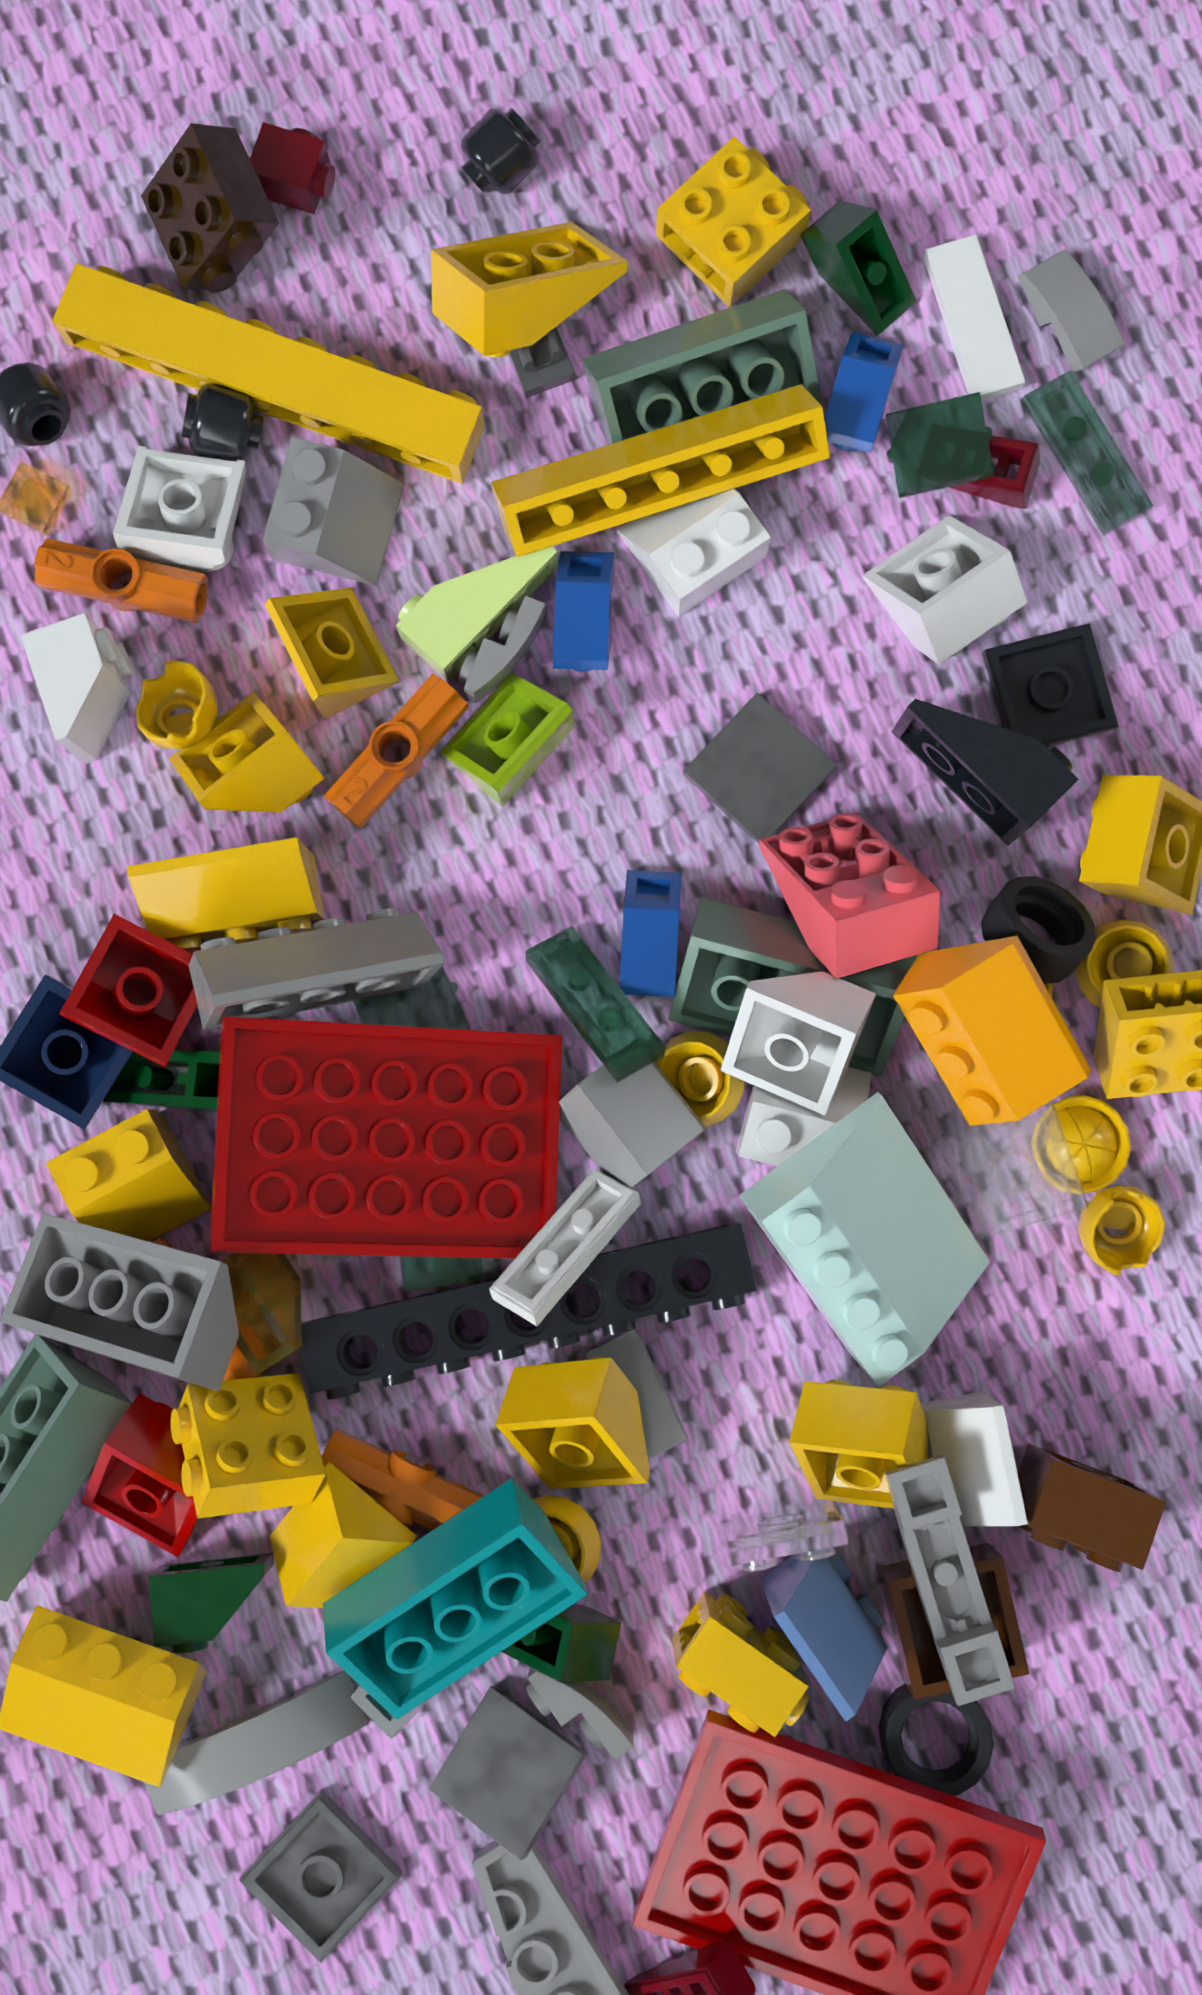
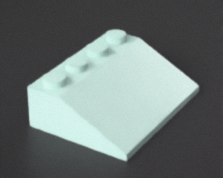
M878 1092L739 1195L848 1352L878 1388L926 1352L990 1263L889 1105Z

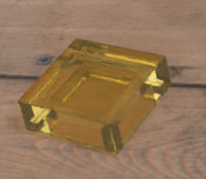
M20 462L0 498V514L48 537L73 490L68 484L26 463Z

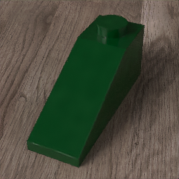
M174 1050L165 1067L133 1052L103 1102L217 1113L220 1052Z

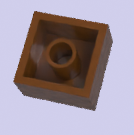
M1028 1443L1018 1472L1028 1524L1018 1527L1030 1532L1032 1539L1061 1551H1065L1067 1542H1070L1073 1548L1087 1554L1086 1559L1110 1570L1121 1572L1123 1563L1143 1570L1166 1501L1134 1482Z
M989 1543L970 1546L969 1549L990 1618L998 1630L1011 1676L1016 1678L1029 1675L1003 1556ZM909 1560L878 1567L903 1680L914 1700L952 1692L927 1621Z

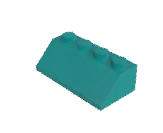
M511 1478L323 1603L325 1650L331 1659L398 1720L587 1596L588 1592L585 1583L546 1514L518 1483Z

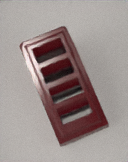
M933 426L919 468L918 478L1003 505L1026 509L1040 464L1039 443ZM941 442L956 446L950 468L939 467V465L934 466ZM967 450L977 453L971 472L962 471ZM989 457L998 459L993 476L984 474ZM1010 463L1019 466L1015 480L1006 478Z
M729 1941L703 1947L636 1975L624 1984L629 1995H658L657 1991H661L662 1995H755L756 1992L753 1980Z

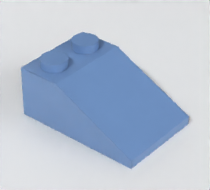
M814 1539L762 1576L760 1581L773 1617L846 1722L856 1715L888 1648L878 1631L887 1623L867 1594L857 1600L848 1588L845 1581L851 1578L853 1574L834 1546L824 1552Z

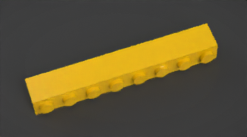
M75 263L52 319V323L65 343L196 390H199L204 384H214L244 393L252 397L255 411L460 484L464 483L485 428L482 406L477 405V402L472 397L462 392L450 390L445 394L428 388L421 379L404 372H399L396 376L377 370L373 363L363 357L349 354L346 358L327 352L321 344L312 339L297 337L295 341L278 335L272 327L259 320L247 319L246 323L227 317L225 312L213 304L197 301L196 305L177 299L171 291L160 285L148 283L146 287L131 283L122 274L106 266L99 265L95 270Z

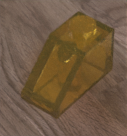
M231 1253L221 1262L228 1264L239 1331L236 1344L257 1376L302 1347L301 1278L285 1254Z

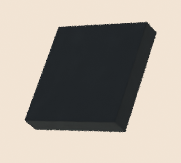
M1090 623L985 649L982 652L1003 728L1036 738L1046 747L1113 731L1119 727Z

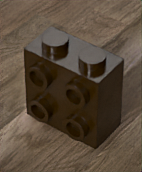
M191 123L141 194L146 210L151 217L168 259L183 289L208 290L212 293H218L232 287L237 281L238 275L252 257L261 251L264 242L279 224L236 128Z

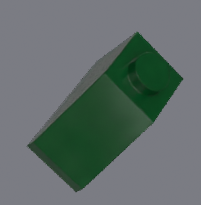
M839 200L800 234L818 274L875 335H879L917 302L877 209Z
M273 1553L159 1566L148 1576L154 1647L173 1645L174 1653H190L207 1648L208 1641H212L274 1565Z
M573 1604L501 1652L560 1683L605 1681L610 1679L622 1622L588 1606Z

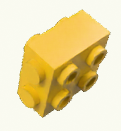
M733 136L657 208L656 237L731 308L802 241L800 234L808 227L811 209L808 207L803 194L791 184L785 185L770 171L768 162L758 150L752 147L746 148Z
M1202 970L1104 980L1093 1055L1095 1067L1107 1099L1202 1090Z
M300 1373L224 1380L219 1392L199 1385L187 1384L179 1408L172 1410V1438L175 1444H182L185 1457L181 1472L183 1491L187 1497L193 1496L198 1519L312 1503L326 1473Z
M703 1591L672 1638L675 1665L681 1670L678 1678L698 1695L707 1698L710 1692H712L729 1704L727 1713L747 1730L756 1733L759 1727L776 1737L784 1723L792 1726L799 1719L808 1703L809 1695L805 1692L809 1686L801 1667L803 1661L794 1653L795 1647L783 1633L772 1626H768L763 1633L746 1619L749 1615L748 1610L735 1599L723 1592L715 1599Z

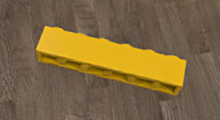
M800 384L492 481L491 485L504 532L516 557H520L829 459L830 454L823 408L807 389Z

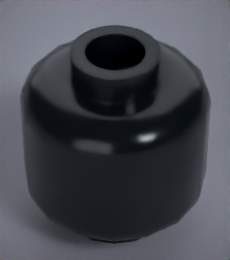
M492 108L463 136L461 149L468 161L461 168L483 193L492 186L498 193L503 195L509 194L538 165L539 156L535 147L540 143V140L513 108H510L506 113L500 109Z
M29 362L14 364L0 372V424L8 436L17 443L26 446L48 445L62 436L70 420L71 407L66 394L52 375L42 366Z
M204 384L198 390L197 395L188 393L181 437L189 439L190 448L197 455L237 462V460L244 459L247 447L259 448L264 417L253 414L254 401L251 396L226 387Z

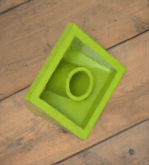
M511 672L442 748L440 753L503 807L575 728L573 709L561 699Z

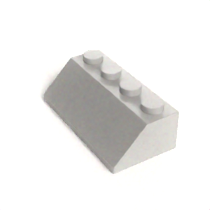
M387 908L368 914L366 916L367 921L346 924L345 918H331L313 924V930L291 934L290 928L280 927L257 934L256 941L235 944L233 937L209 940L200 945V951H194L189 963V969L203 1030L221 1027L222 1017L270 1018L420 989L445 964L443 952L418 912L400 915L398 908Z
M42 1213L0 1319V1322L42 1337L218 1392L239 1336L228 1264Z

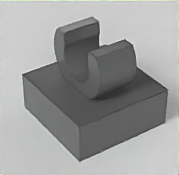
M557 327L533 345L511 350L510 354H508L525 399L575 380L574 369Z

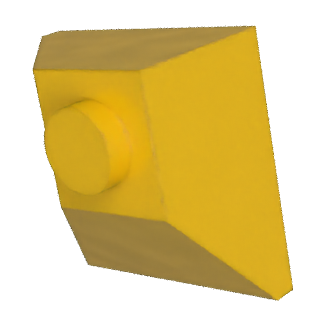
M254 691L216 720L211 731L202 741L192 747L179 749L168 758L205 810L281 813L290 805L306 799L314 786L324 779L307 755Z

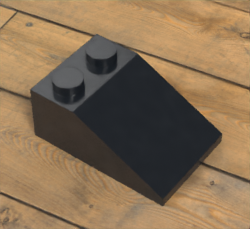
M914 699L907 706L891 731L1007 846L1031 828L1079 780L1071 772L1072 764L1069 759L1052 745L1045 747L1036 738L918 699Z

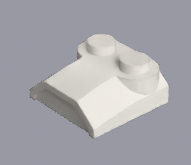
M138 446L113 531L117 547L129 552L134 558L180 569L211 572L221 569L230 562L234 554L232 534L247 468L246 462L244 460H237L235 462L150 450L145 446Z

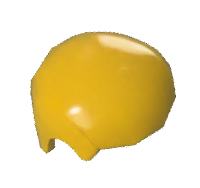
M170 660L165 662V671L162 675L154 679H144L142 682L141 699L135 708L137 728L157 747L184 749L199 743L211 731L218 717L217 698L210 682L192 663ZM180 707L193 711L192 713L168 716L171 711Z
M1115 1186L1097 1192L1082 1208L1077 1229L1086 1254L1106 1271L1120 1276L1121 1271L1124 1269L1145 1268L1148 1265L1152 1253L1162 1243L1166 1222L1158 1202L1133 1186ZM1104 1228L1129 1231L1121 1236H1112L1106 1233Z

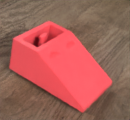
M858 813L838 814L828 821L806 827L787 828L780 834L759 839V848L809 950L836 979L938 948L940 890Z

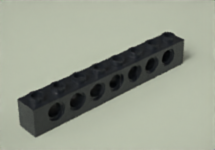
M735 1222L598 1254L545 1316L543 1321L534 1327L520 1325L515 1320L511 1310L492 1299L489 1288L499 1278L496 1277L305 1321L296 1325L295 1328L309 1394L326 1391L327 1400L361 1392L359 1382L381 1378L382 1387H388L415 1380L414 1370L436 1365L438 1374L462 1370L471 1367L469 1357L489 1352L492 1354L493 1361L518 1357L526 1354L524 1344L541 1340L547 1341L548 1349L571 1345L581 1341L580 1331L601 1327L603 1336L627 1332L636 1329L634 1319L656 1314L658 1323L683 1319L691 1316L689 1306L710 1301L713 1310L739 1306L746 1303L745 1293L757 1290L741 1223ZM690 1258L703 1260L709 1269L706 1283L694 1290L684 1288L677 1279L679 1266ZM634 1271L648 1273L655 1283L652 1295L642 1302L631 1301L622 1292L624 1278ZM589 1284L597 1290L600 1296V1303L595 1311L582 1315L574 1312L569 1307L567 1294L573 1286ZM475 1309L486 1316L489 1330L485 1337L472 1340L461 1333L458 1321L463 1311ZM420 1322L429 1327L433 1335V1344L430 1350L416 1352L407 1346L404 1340V1331L409 1323ZM365 1335L375 1342L377 1357L374 1363L363 1365L352 1358L349 1347L354 1336Z

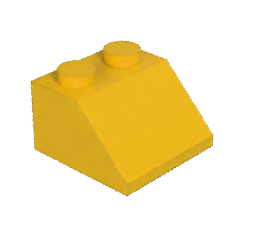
M1102 775L1098 795L1092 804L1093 819L1087 846L1083 850L1080 859L1081 873L1079 882L1104 895L1193 915L1202 873V801L1163 776Z
M145 1109L46 1162L70 1213L82 1224L150 1242L212 1209L161 1110Z
M593 1357L588 1360L561 1363L544 1362L540 1365L514 1367L495 1425L549 1489L648 1483L650 1469L638 1392L611 1357Z
M829 1380L825 1383L804 1381L789 1444L816 1499L894 1509L885 1472L928 1459V1421L917 1392H910L899 1386L886 1385L879 1389L853 1386L841 1380Z

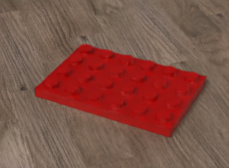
M222 1017L209 1251L224 1253L515 1259L556 1213L562 1035Z
M708 1709L637 1901L632 1926L696 1949L729 1941L744 1966L824 1995H985L1045 1846L1046 1838L1042 1827L780 1734L774 1737L760 1727L756 1733H753L737 1723L732 1717Z

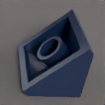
M45 974L0 1045V1081L85 1130L130 1059L133 1051L59 1015L73 988Z

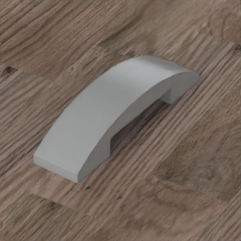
M939 1455L885 1472L912 1573L957 1706L1015 1689L998 1630L991 1621L961 1523L960 1515H962L945 1457Z
M343 1670L295 1691L292 1697L195 1739L189 1737L180 1741L162 1787L160 1788L145 1782L157 1816L203 1803L263 1779L333 1745L368 1725L369 1720L366 1713L350 1698L356 1691L352 1677Z

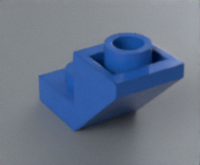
M856 332L851 333L840 362L824 417L827 441L831 442L838 449L848 452L859 450L872 452L881 426L890 388L899 366L904 347L903 344Z
M560 552L555 583L553 669H572L578 672L608 670L612 641L611 597L615 574L614 552Z
M627 870L619 994L675 997L682 873Z

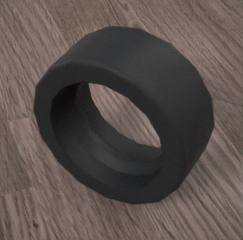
M1036 876L1017 877L1006 883L989 905L981 920L982 935L985 941L1018 936L1044 984L1059 983L1071 976L1091 952L1096 940L1094 922L1085 906L1061 886ZM1019 915L1030 918L1042 925L1055 938L1057 944L1048 942L1034 934L1022 922Z
M903 1684L895 1689L883 1706L878 1727L881 1748L896 1776L952 1796H959L975 1786L988 1769L994 1741L991 1723L978 1701L957 1706L952 1692L914 1700L906 1684ZM939 1701L950 1704L961 1712L967 1722L969 1740L967 1749L958 1762L946 1769L931 1770L920 1767L908 1757L903 1748L901 1734L904 1721L913 1710L924 1703Z

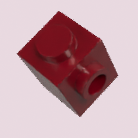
M265 122L262 123L250 161L268 200L315 215L320 198H329L335 181V167L330 164L324 140H320L315 134L302 128L288 130Z

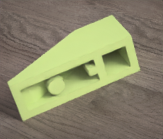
M551 546L520 557L514 556L434 585L424 596L416 594L403 606L398 615L400 621L396 624V628L401 640L441 677L449 682L462 668L468 652L471 650L477 653L483 639L489 640L502 627L510 608L518 610L524 596L530 597L558 568L557 550Z

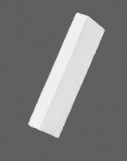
M977 235L925 249L923 259L971 404L1021 390L1026 381Z
M594 1168L489 1288L492 1299L535 1326H538L641 1205L639 1192Z

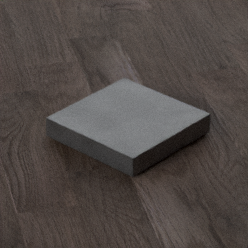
M756 693L683 770L682 775L759 844V839L773 836L838 765L760 694Z
M490 1686L429 1787V1790L519 1860L527 1858L588 1753L496 1686Z
M321 1789L243 1872L239 1881L322 1963L401 1878L403 1870Z

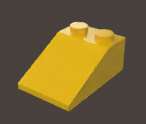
M572 221L431 249L432 313L483 356L504 357L510 354L511 350L531 346L610 286L627 272L628 261Z

